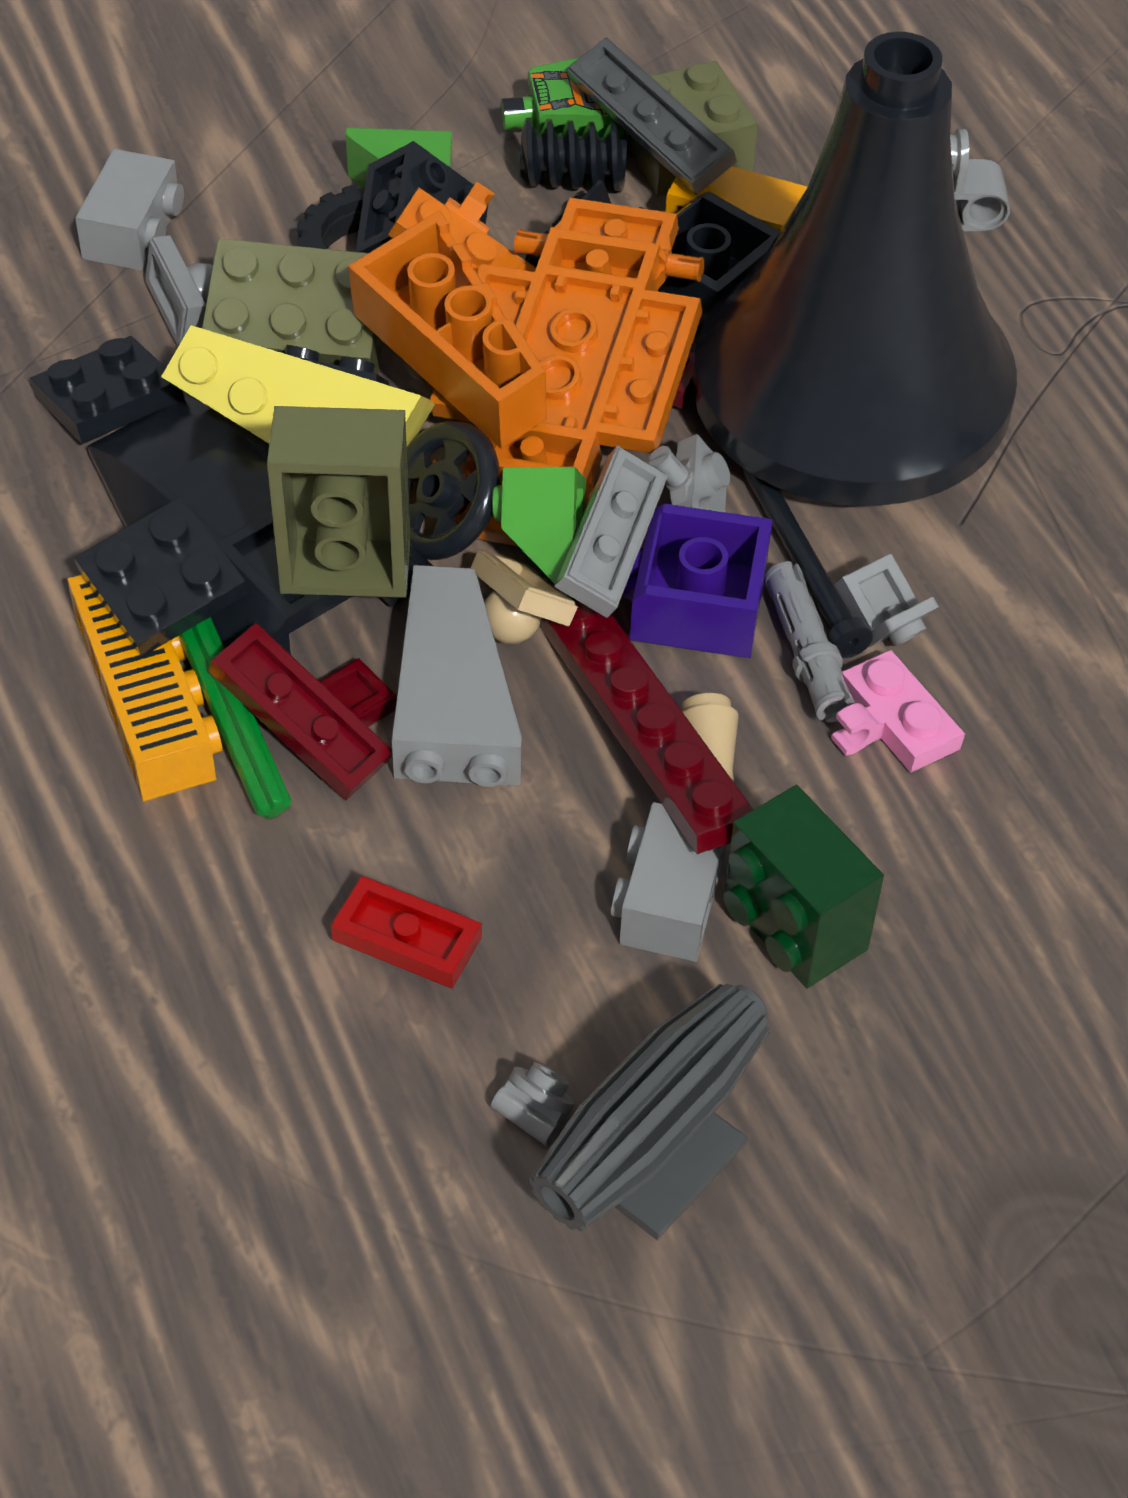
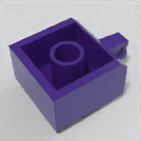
M662 504L655 508L648 526L644 548H640L622 594V597L632 600L630 640L751 658L767 568L773 519L671 504Z

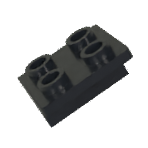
M415 141L368 165L355 252L370 253L393 239L388 234L418 188H421L444 205L449 197L462 204L474 184ZM488 205L479 219L484 224H486Z

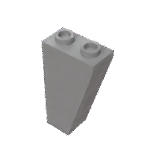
M414 565L392 735L394 779H409L420 783L436 781L476 783L484 787L499 785L521 786L522 736L475 569Z

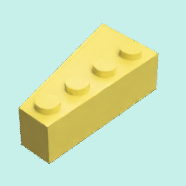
M192 325L161 376L269 444L274 406L405 410L406 442L408 446L417 436L436 404L418 394Z

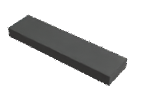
M607 37L566 69L570 80L695 195L737 163L734 150Z

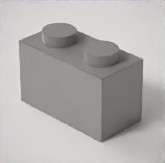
M113 149L75 217L82 259L144 271L147 266L149 245L152 237L165 236L166 227L172 216H178L183 206L184 188L182 184L177 183L175 160Z
M653 802L646 827L634 825L626 859V863L634 865L631 879L619 877L614 892L611 916L621 918L619 945L697 962L724 863L727 844L696 854L665 807L660 803Z

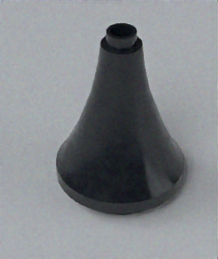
M889 32L873 38L867 44L864 58L854 63L846 74L833 124L807 189L762 260L743 281L729 290L711 309L703 322L696 342L693 371L694 400L701 420L714 441L730 458L757 478L787 492L817 501L854 506L899 504L922 499L959 484L980 469L995 453L1007 431L1015 400L1017 369L1014 355L1006 336L990 315L978 289L954 197L950 140L952 82L941 68L942 53L932 41L918 34Z

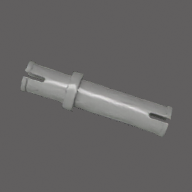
M788 561L778 563L766 572L764 582L770 596H772L777 614L793 650L794 659L792 667L798 680L807 686L818 719L822 721L825 718L826 722L838 721L836 715L840 710L855 704L842 676L843 659L837 646L828 641L800 566L798 564L793 566L792 562Z

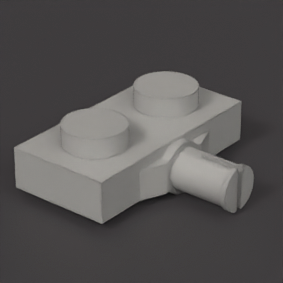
M698 434L677 442L676 457L668 446H661L651 453L649 465L668 476L666 487L670 490L672 505L726 512L727 485L730 483L729 468L724 458L717 452L713 453Z

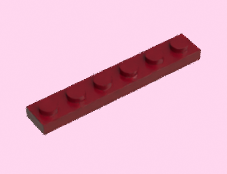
M574 598L571 599L575 601V605L578 608L570 626L541 617L542 631L696 854L731 843L733 822L754 809L614 617L610 615L606 618Z

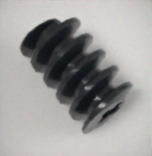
M525 118L521 134L520 178L523 171H526L530 185L538 187L544 172H547L551 186L559 188L565 173H568L572 187L580 189L586 175H590L593 186L599 180L605 182L607 176H611L615 191L622 192L626 177L628 133H626L624 139H620L616 124L609 123L603 138H599L595 123L589 121L583 135L578 136L573 120H567L562 134L556 135L552 119H546L540 134H535L531 118Z

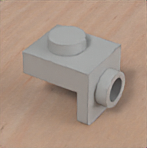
M892 554L886 555L842 577L834 584L851 616L862 618L872 632L873 639L868 646L869 648L889 637L894 646L912 639L927 629L922 619L939 608L934 597L921 603L918 602Z

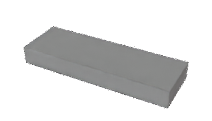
M617 445L605 461L554 587L608 618L618 607L668 476Z

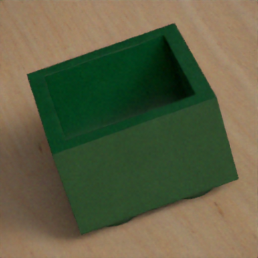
M796 784L733 822L724 901L731 916L740 925H749L766 944L767 951L777 967L784 972L791 971L802 985L808 989L869 949L884 874Z

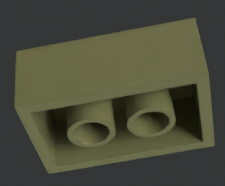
M218 238L202 329L281 353L285 352L286 345L311 349L320 353L318 362L337 366L340 364L341 356L368 361L375 364L373 373L379 375L383 341L354 315L348 270L350 264L368 253Z
M274 406L267 467L280 594L406 598L410 553V517L405 410Z

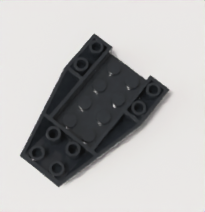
M184 395V400L133 421L88 445L89 455L125 528L182 496L246 580L249 594L211 616L224 649L257 623L291 655L289 640L291 632L353 597L341 595L280 594L267 467L269 443L198 399ZM411 543L406 598L410 596L414 565L433 566ZM381 597L390 607L406 599L405 597Z

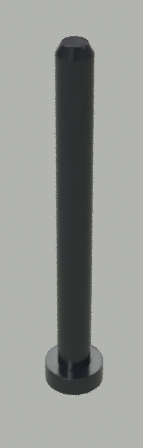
M743 469V473L769 519H773L772 525L793 563L798 564L802 570L806 586L831 629L827 636L828 641L837 646L842 658H851L862 653L868 648L873 639L868 625L862 618L851 616L779 488Z

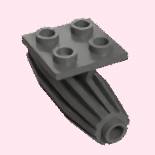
M720 983L656 1027L579 1105L556 1141L548 1148L547 1154L529 1179V1184L533 1187L531 1190L534 1196L541 1202V1206L548 1210L558 1222L567 1225V1228L572 1230L577 1228L579 1231H583L615 1207L658 1241L747 1144L748 1137L716 1114L715 1111L728 1098L769 1033L770 1028L767 1027L768 1020L766 1017L767 1008L762 999L746 986L736 985L734 987L730 984L723 986Z

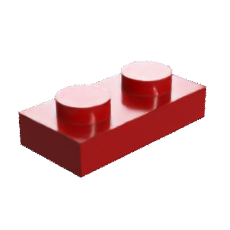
M361 876L333 921L331 933L332 940L453 989L482 938V923Z

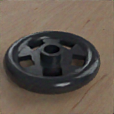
M445 421L425 429L407 446L410 543L427 560H442L452 557L469 547L481 535L493 515L494 487L500 485L499 461L489 438L481 430L469 423ZM444 447L445 459L430 464V455L439 448ZM470 454L476 469L467 476L459 465ZM419 481L416 491L417 502L410 504L413 482ZM471 501L469 509L467 510L462 520L458 523L454 519V517H457L460 514H462L466 510ZM425 516L437 520L432 536H427L420 532Z

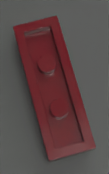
M257 623L251 626L211 661L208 672L346 801L389 762L393 754L392 749Z

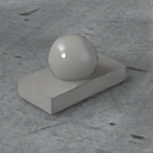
M171 235L152 237L149 245L145 282L179 347L191 325L199 328L203 326L213 266L211 264L195 263L187 267Z

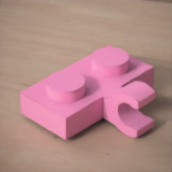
M892 650L842 672V676L855 704L849 705L837 713L836 719L844 729L834 732L831 739L845 756L855 754L872 742L882 739L908 771L912 773L961 749L965 733Z

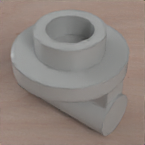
M534 1062L530 1070L514 1067L506 1084L495 1094L491 1102V1108L548 1147L559 1136L563 1128V1121L575 1102L565 1092L570 1083L563 1076L545 1065Z

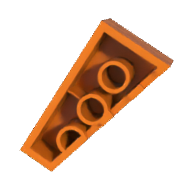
M440 210L348 266L354 315L500 449L547 419L546 374L544 368L512 319H506L497 305V296L487 282L483 283L473 269L469 253L461 242L456 243L449 232V223Z

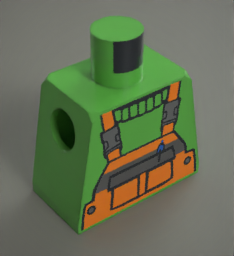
M579 58L532 67L528 72V96L502 98L500 102L503 130L522 129L525 118H531L535 134H540L546 119H552L556 135H561L567 120H573L578 136L583 135L589 121L595 123L599 138H603L609 123L616 124L620 139H623L624 129L570 80L566 69Z

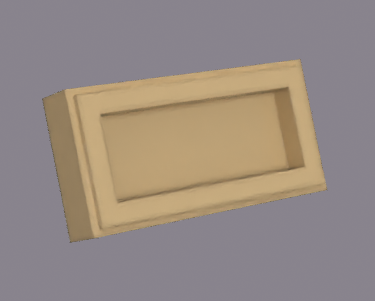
M486 550L477 552L471 569H475L477 576L494 589L484 601L494 639L504 644H520L532 638L540 626L541 617L570 626L578 608L575 605V601L555 588L551 582L528 564Z

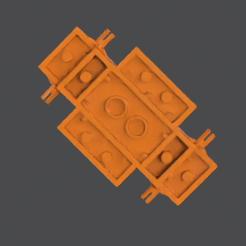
M569 197L561 221L555 227H551L548 234L524 231L523 229L517 230V235L514 238V252L540 256L535 272L480 264L477 275L483 283L487 282L497 296V305L506 319H512L546 374L547 419L502 449L491 441L499 461L500 485L503 482V467H576L586 478V510L595 488L594 481L602 460L600 445L616 447L618 445L626 450L649 454L659 448L702 315L700 298L658 292L659 287L668 276L700 282L704 271L703 257L672 254V247L679 229L677 214ZM434 388L430 401L436 403L432 409L433 416L471 422ZM470 454L466 465H459L467 476L476 469ZM434 459L432 464L439 461V459ZM471 501L466 510L459 516L455 517V520L458 523L462 520L467 510L469 509ZM492 515L486 528L477 538L518 546L503 531L501 522L495 521L494 515Z

